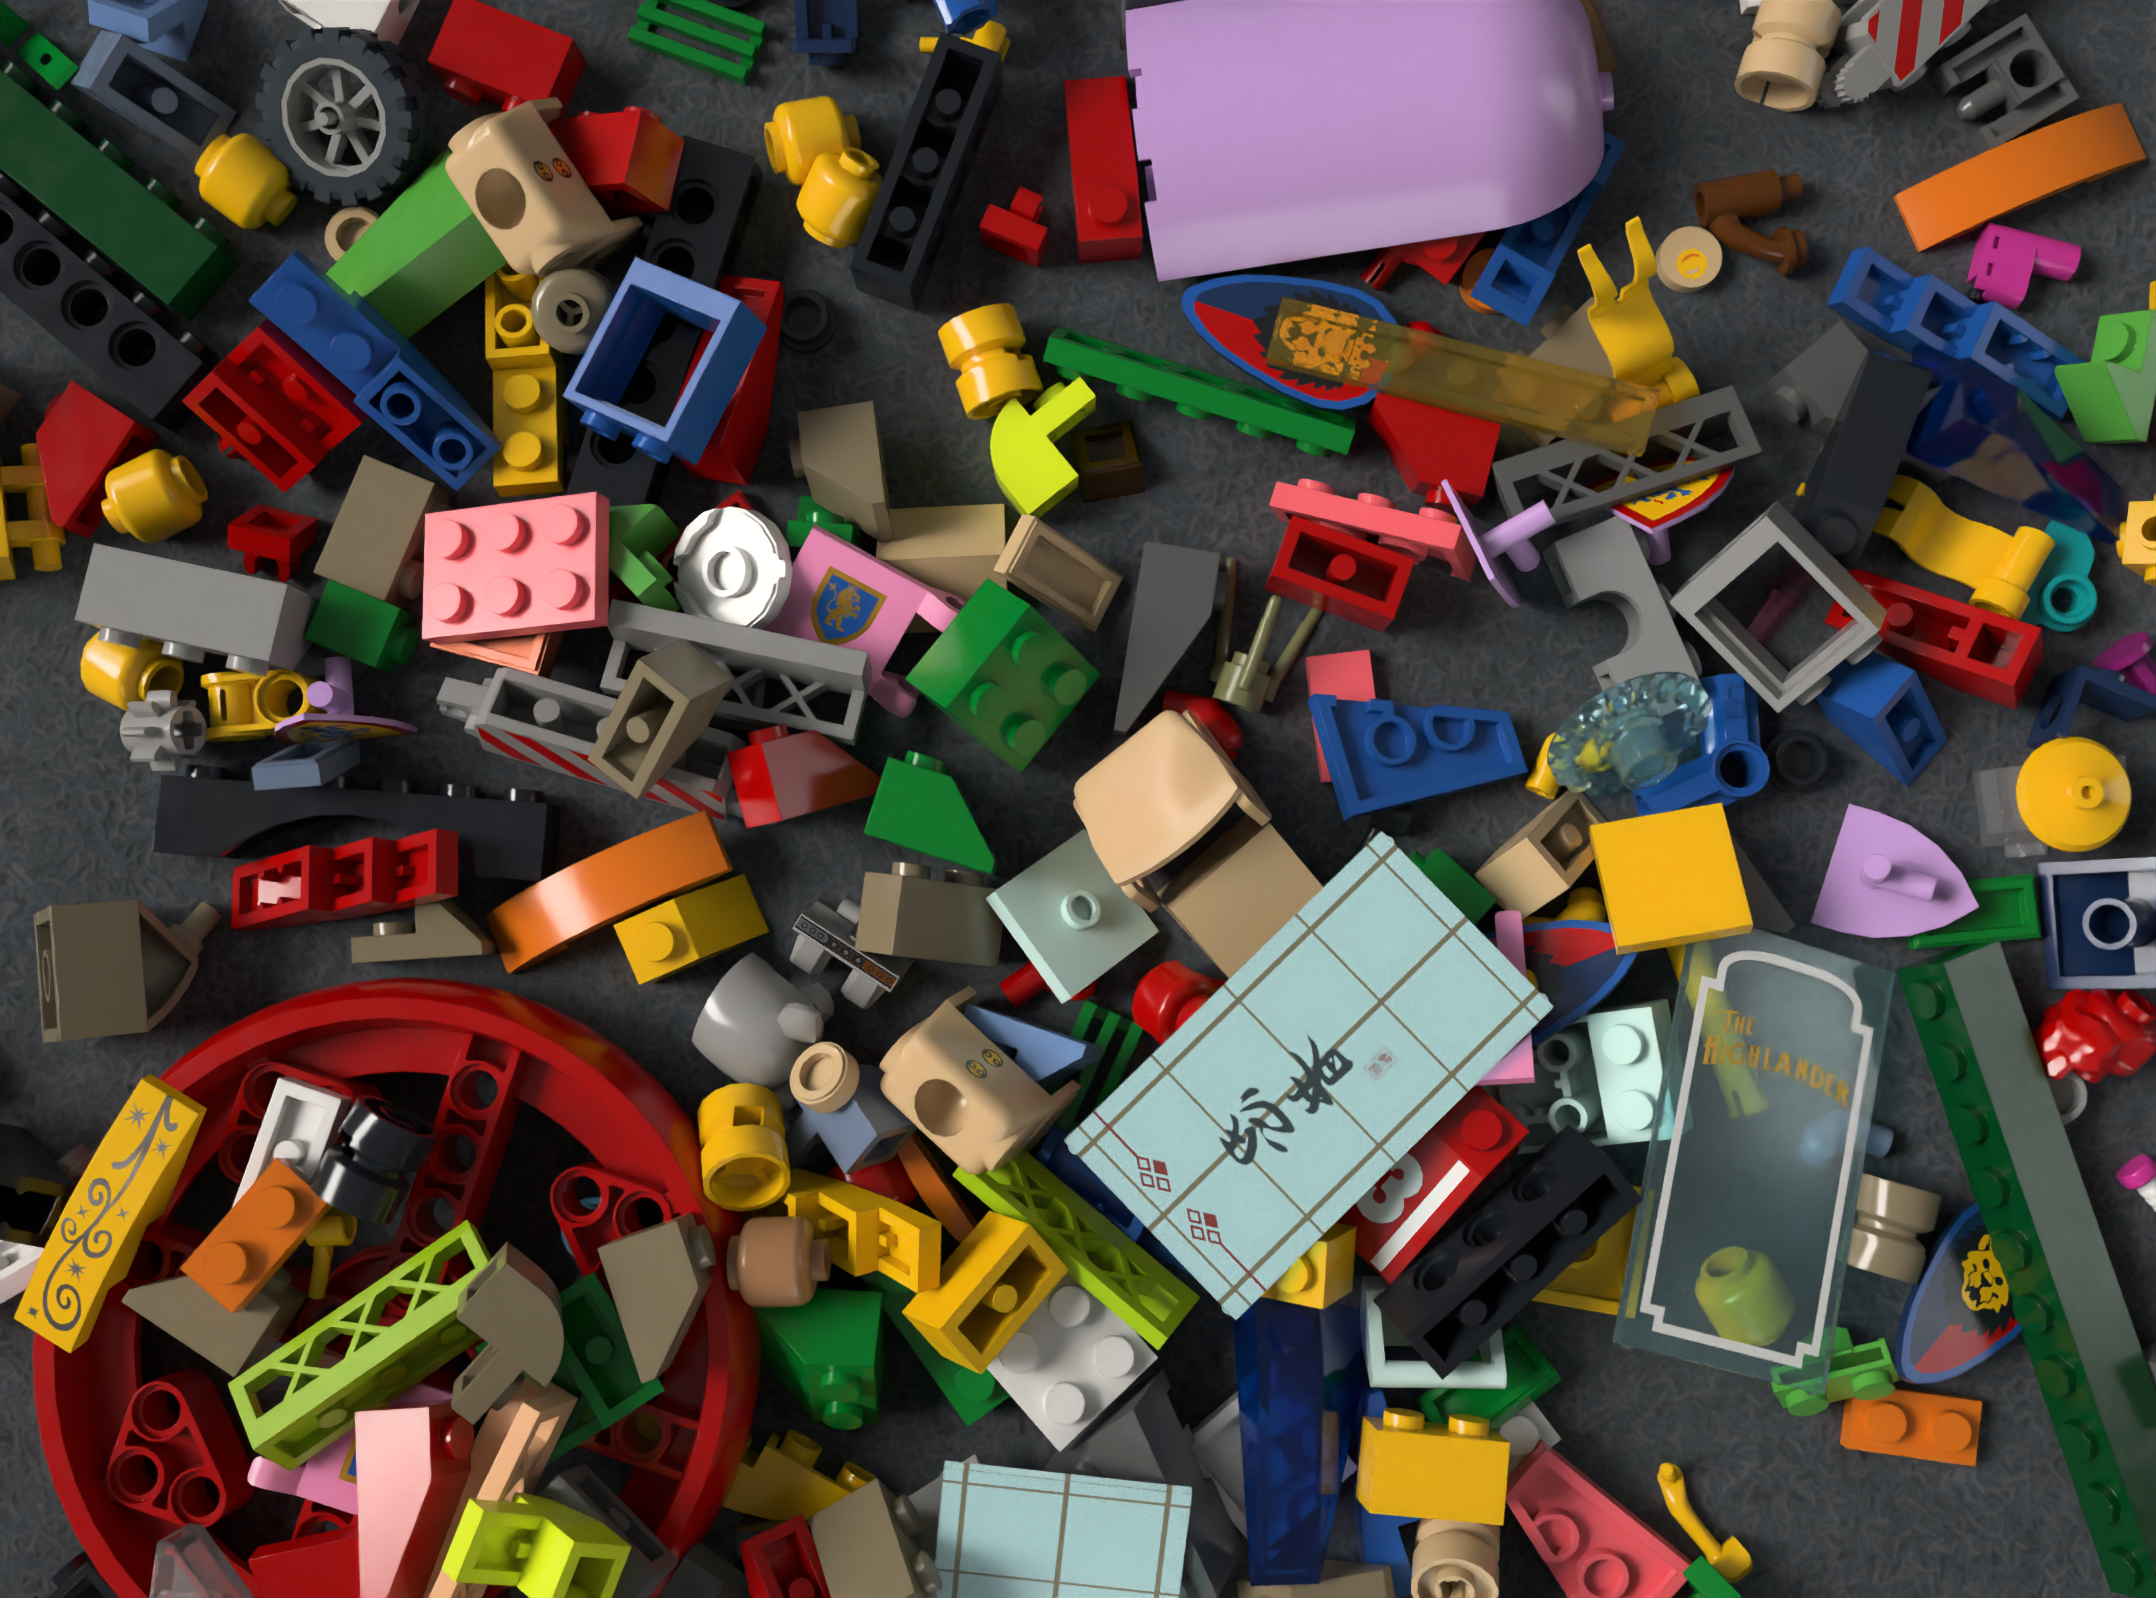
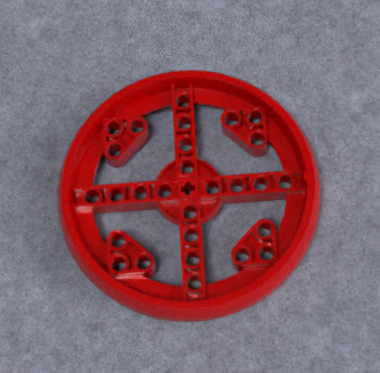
M419 977L359 980L312 990L270 1005L218 1031L180 1057L162 1073L158 1079L207 1108L166 1211L162 1216L147 1225L127 1276L108 1290L88 1341L72 1353H68L34 1331L32 1347L34 1402L41 1445L55 1491L74 1534L100 1576L118 1598H261L250 1566L236 1556L208 1528L244 1506L250 1500L255 1486L251 1485L247 1480L251 1463L216 1386L208 1375L200 1370L189 1368L176 1371L143 1385L141 1364L143 1316L121 1302L129 1289L185 1274L180 1267L209 1234L171 1220L198 1176L217 1155L220 1168L226 1177L237 1184H241L280 1074L351 1097V1104L353 1106L359 1095H371L383 1099L381 1092L374 1084L358 1076L400 1071L437 1073L450 1076L433 1125L440 1136L422 1168L416 1174L394 1241L369 1247L340 1264L328 1277L325 1297L323 1299H312L307 1296L278 1342L288 1343L330 1314L334 1305L340 1307L465 1220L471 1222L479 1231L523 1101L534 1106L562 1125L588 1148L597 1159L566 1169L557 1176L551 1186L550 1203L583 1276L586 1277L595 1271L614 1304L615 1301L597 1248L614 1239L646 1228L640 1222L637 1214L638 1204L643 1197L651 1198L660 1205L663 1212V1222L692 1212L696 1225H704L712 1238L716 1252V1264L710 1266L713 1279L673 1363L663 1372L662 1384L665 1390L614 1424L600 1430L577 1445L635 1466L618 1498L680 1560L648 1597L659 1598L689 1549L698 1543H703L712 1529L734 1483L751 1430L760 1384L762 1332L753 1307L743 1300L740 1290L733 1291L730 1289L727 1277L728 1244L731 1236L740 1235L744 1226L741 1212L723 1209L709 1200L704 1194L701 1164L702 1149L700 1148L699 1130L691 1117L661 1082L625 1050L589 1026L543 1003L494 987L453 979ZM484 1071L494 1077L498 1086L497 1097L490 1106L482 1102L476 1090L477 1080ZM340 1134L335 1146L343 1145L345 1142ZM462 1134L470 1138L475 1145L476 1159L471 1168L462 1165L456 1157V1142ZM90 1161L88 1162V1164H87L86 1167L84 1168V1170H83V1172H82V1174H81V1176H80V1178H79L77 1184L79 1183L81 1177L83 1176L85 1170L87 1169V1167H88ZM582 1176L591 1178L599 1186L601 1198L596 1210L588 1209L578 1200L576 1190ZM439 1198L447 1201L453 1208L455 1217L454 1224L450 1230L440 1227L435 1220L434 1207ZM153 1243L158 1245L163 1253L164 1262L161 1270L157 1269L151 1260L150 1253ZM466 1248L444 1263L437 1284L450 1286L473 1270L467 1264L470 1256ZM286 1260L281 1267L291 1274L293 1278L291 1284L308 1295L312 1269ZM400 1293L388 1301L384 1306L378 1326L391 1327L404 1318L413 1295ZM340 1334L327 1343L325 1347L345 1356L353 1336ZM483 1338L464 1350L472 1361L479 1355L475 1347L485 1341ZM451 1359L421 1380V1382L453 1392L454 1381L461 1374L455 1370ZM168 1392L174 1394L179 1401L181 1408L179 1418L173 1415L168 1408ZM637 1413H647L656 1418L662 1431L660 1441H648L639 1434L635 1424ZM146 1456L152 1459L157 1466V1481L151 1478L146 1471ZM206 1477L217 1485L220 1493L219 1503L212 1500L207 1494L205 1488ZM305 1499L292 1539L327 1532V1521L337 1524L340 1529L358 1525V1516ZM488 1584L482 1598H511L510 1587L517 1586Z

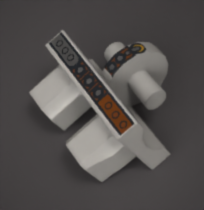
M846 896L838 909L819 898L808 911L801 913L792 928L799 935L790 956V961L807 973L819 976L826 969L833 956L853 968L840 991L847 999L859 1007L868 1009L886 990L888 992L892 991L905 976L915 959L855 950L861 904Z

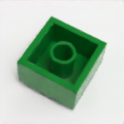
M987 578L905 680L974 740L1021 774L1101 674L1030 604Z

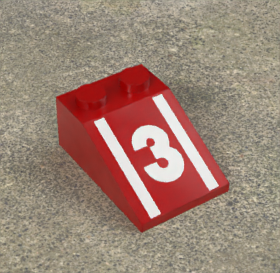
M1480 1085L1470 1086L1333 1222L1357 1227L1355 1252L1390 1285L1403 1274L1525 1146L1529 1130Z

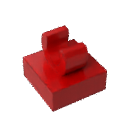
M1020 186L1009 211L989 203L979 226L982 245L1039 269L1049 247L1048 228L1038 224L1044 211V207L1040 206L1043 196Z
M257 504L228 524V548L246 552L243 559L244 568L248 574L252 575L262 570L266 557L275 559L279 566L278 580L286 583L298 572L302 563L300 555L314 545L319 519Z

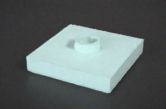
M1085 829L986 898L1061 1004L1074 997L1159 932L1143 908L1130 900L1122 889L1115 884L1094 850L1089 834Z

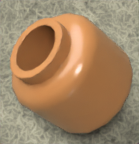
M804 1216L755 1217L744 1224L740 1235H733L729 1240L727 1277L730 1289L733 1291L740 1290L743 1300L752 1307L806 1305L813 1298L818 1281H828L831 1270L828 1239H818L813 1224Z

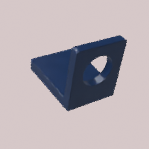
M2080 664L2052 677L2026 746L2036 750L2048 741L2066 738L2078 702L2128 722L2156 711V695L2127 684V678L2116 671L2105 668H2089ZM2062 701V705L2057 717L2049 726V722L2054 710Z

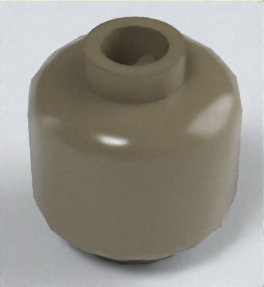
M571 267L552 272L539 283L532 296L531 317L535 330L546 344L562 353L583 354L592 341L617 291L606 277L593 269ZM566 300H573L580 306L574 308ZM583 312L582 320L579 324L575 325L576 314Z

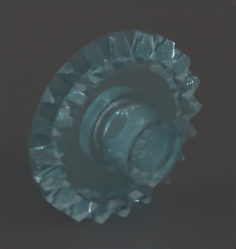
M1679 672L1650 673L1616 684L1584 703L1560 726L1548 748L1547 763L1558 784L1560 786L1566 785L1571 793L1586 791L1592 796L1598 795L1605 789L1615 793L1623 786L1631 790L1651 787L1664 780L1673 772L1677 762L1681 759L1680 752L1694 747L1697 743L1696 735L1702 733L1707 728L1708 722L1706 717L1712 710L1707 699L1708 695L1698 680L1690 675Z

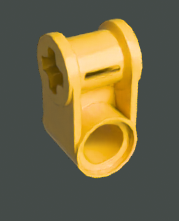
M284 669L270 670L267 673V677L243 672H218L202 675L200 677L201 687L208 690L210 727L207 728L205 741L236 742L264 739L268 735H275V725L287 718L302 713L327 714V711L311 705L306 696L309 686L321 680L313 676ZM297 687H300L303 693V704L299 711L291 716L288 712L287 700L290 693Z

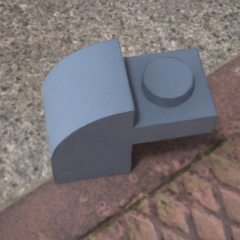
M859 1065L860 1077L856 1091L845 1105L833 1112L818 1113L797 1100L801 1109L789 1120L791 1128L785 1134L790 1170L834 1157L844 1174H848L890 1161L894 1158L918 1127L882 1093L880 1081L885 1072L875 1066Z

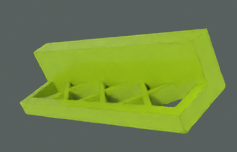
M1028 1152L1016 1161L1003 1165L993 1173L987 1171L977 1175L969 1174L958 1166L952 1175L995 1213L1030 1224L1069 1269L1066 1273L1128 1324L1156 1350L1162 1347L1200 1297Z
M465 1220L228 1383L254 1451L291 1472L354 1428L355 1412L387 1405L482 1339L456 1318L459 1294L492 1259L477 1228L471 1222ZM466 1248L475 1269L450 1286L437 1284L444 1263ZM400 1293L413 1295L404 1318L391 1327L378 1326L384 1306L388 1301ZM340 1334L353 1336L345 1358L330 1369L317 1367L327 1343ZM281 1375L292 1377L284 1400L263 1414L255 1393Z

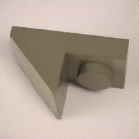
M450 898L415 906L416 933H414L413 921L373 923L374 936L351 937L352 963L498 954V947L494 938Z

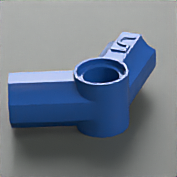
M1739 673L1699 678L1703 689L1696 692L1700 757L1634 786L1631 791L1640 817L1721 802L1723 807H1726L1754 795L1764 787L1769 778L1770 765L1767 755L1763 752L1760 745L1757 693ZM1723 758H1730L1741 766L1744 773V781L1740 788L1730 786L1721 777L1719 769Z

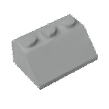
M94 543L75 620L99 628L97 640L139 650L142 639L164 643L161 653L163 655L203 663L205 653L208 652L228 657L225 666L228 669L267 677L269 666L293 671L311 647L313 642L304 639V636L320 600L285 583Z

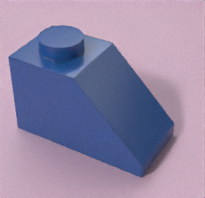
M1873 651L1854 665H1851L1844 659L1827 673L1832 681L1815 698L1826 718L1908 787L1948 741L1916 671Z

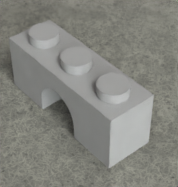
M1615 516L1558 540L1542 552L1567 609L1587 601L1602 600L1616 606L1626 619L1628 638L1622 651L1618 655L1593 666V670L1617 724L1631 720L1703 689L1698 678L1702 674L1700 659L1693 646L1688 641L1682 642L1672 620L1676 617V609L1669 603L1672 596L1665 585L1662 583L1656 584L1647 560L1650 559L1649 545L1639 527L1631 526L1629 522Z

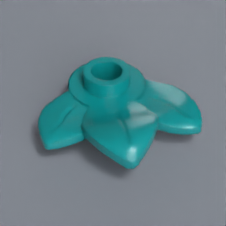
M2059 513L2049 522L2044 530V533L2053 538L2055 546L2027 592L2030 602L2019 621L2034 626L2040 624L2042 627L2054 632H2068L2084 626L2096 611L2098 603L2097 591L2092 581L2088 578L2094 561L2095 551L2091 540L2082 527L2070 516ZM2057 589L2066 591L2071 598L2070 608L2065 613L2057 611L2052 605V595Z

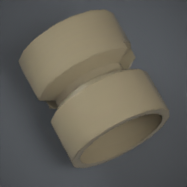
M1854 1171L1846 1206L1857 1215V1219L1855 1222L1844 1224L1842 1230L1839 1231L1835 1260L1886 1277L1918 1284L1927 1256L1924 1255L1926 1248L1916 1239L1917 1234L1934 1231L1942 1195Z

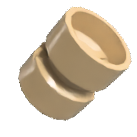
M1762 0L1752 27L1753 41L1747 46L1734 82L1736 92L1744 99L1760 103L1766 82L1769 81L1770 85L1763 105L1785 112L1800 111L1812 106L1817 98L1826 70L1824 58L1829 55L1842 20L1841 11L1837 5L1831 0Z
M1426 1518L1417 1520L1415 1522L1411 1594L1413 1598H1498L1499 1566L1497 1563L1500 1550V1525Z

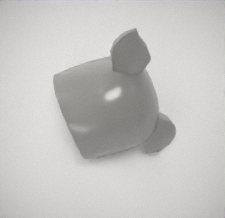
M752 952L736 963L712 992L696 1023L692 1043L706 1059L737 1083L762 1085L775 1092L782 1102L783 1111L789 1112L798 1103L790 1091L792 1068L798 1057L807 1048L822 1042L825 1022L834 1014V1003L829 992L819 982L798 988L778 974L766 961Z

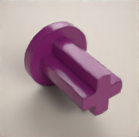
M2137 632L2119 639L2093 660V665L2096 668L2116 671L2127 678V684L2156 695V664L2148 653L2154 642L2147 632Z

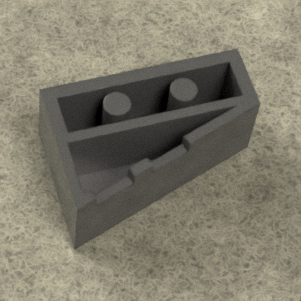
M1162 1368L1116 1398L1062 1451L1059 1452L1057 1450L1045 1466V1469L1048 1472L1192 1487L1178 1598H1217L1244 1548L1212 1477L1204 1479L1191 1449L1195 1443L1194 1436L1188 1423H1179L1167 1396V1391L1171 1385Z

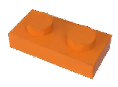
M275 1158L180 1269L230 1313L242 1312L333 1206L322 1200L311 1190L309 1185L311 1179L286 1158Z
M1895 1386L1894 1392L1890 1395L1876 1400L1848 1398L1845 1399L1840 1444L1847 1449L1975 1467L1983 1401L1975 1397Z

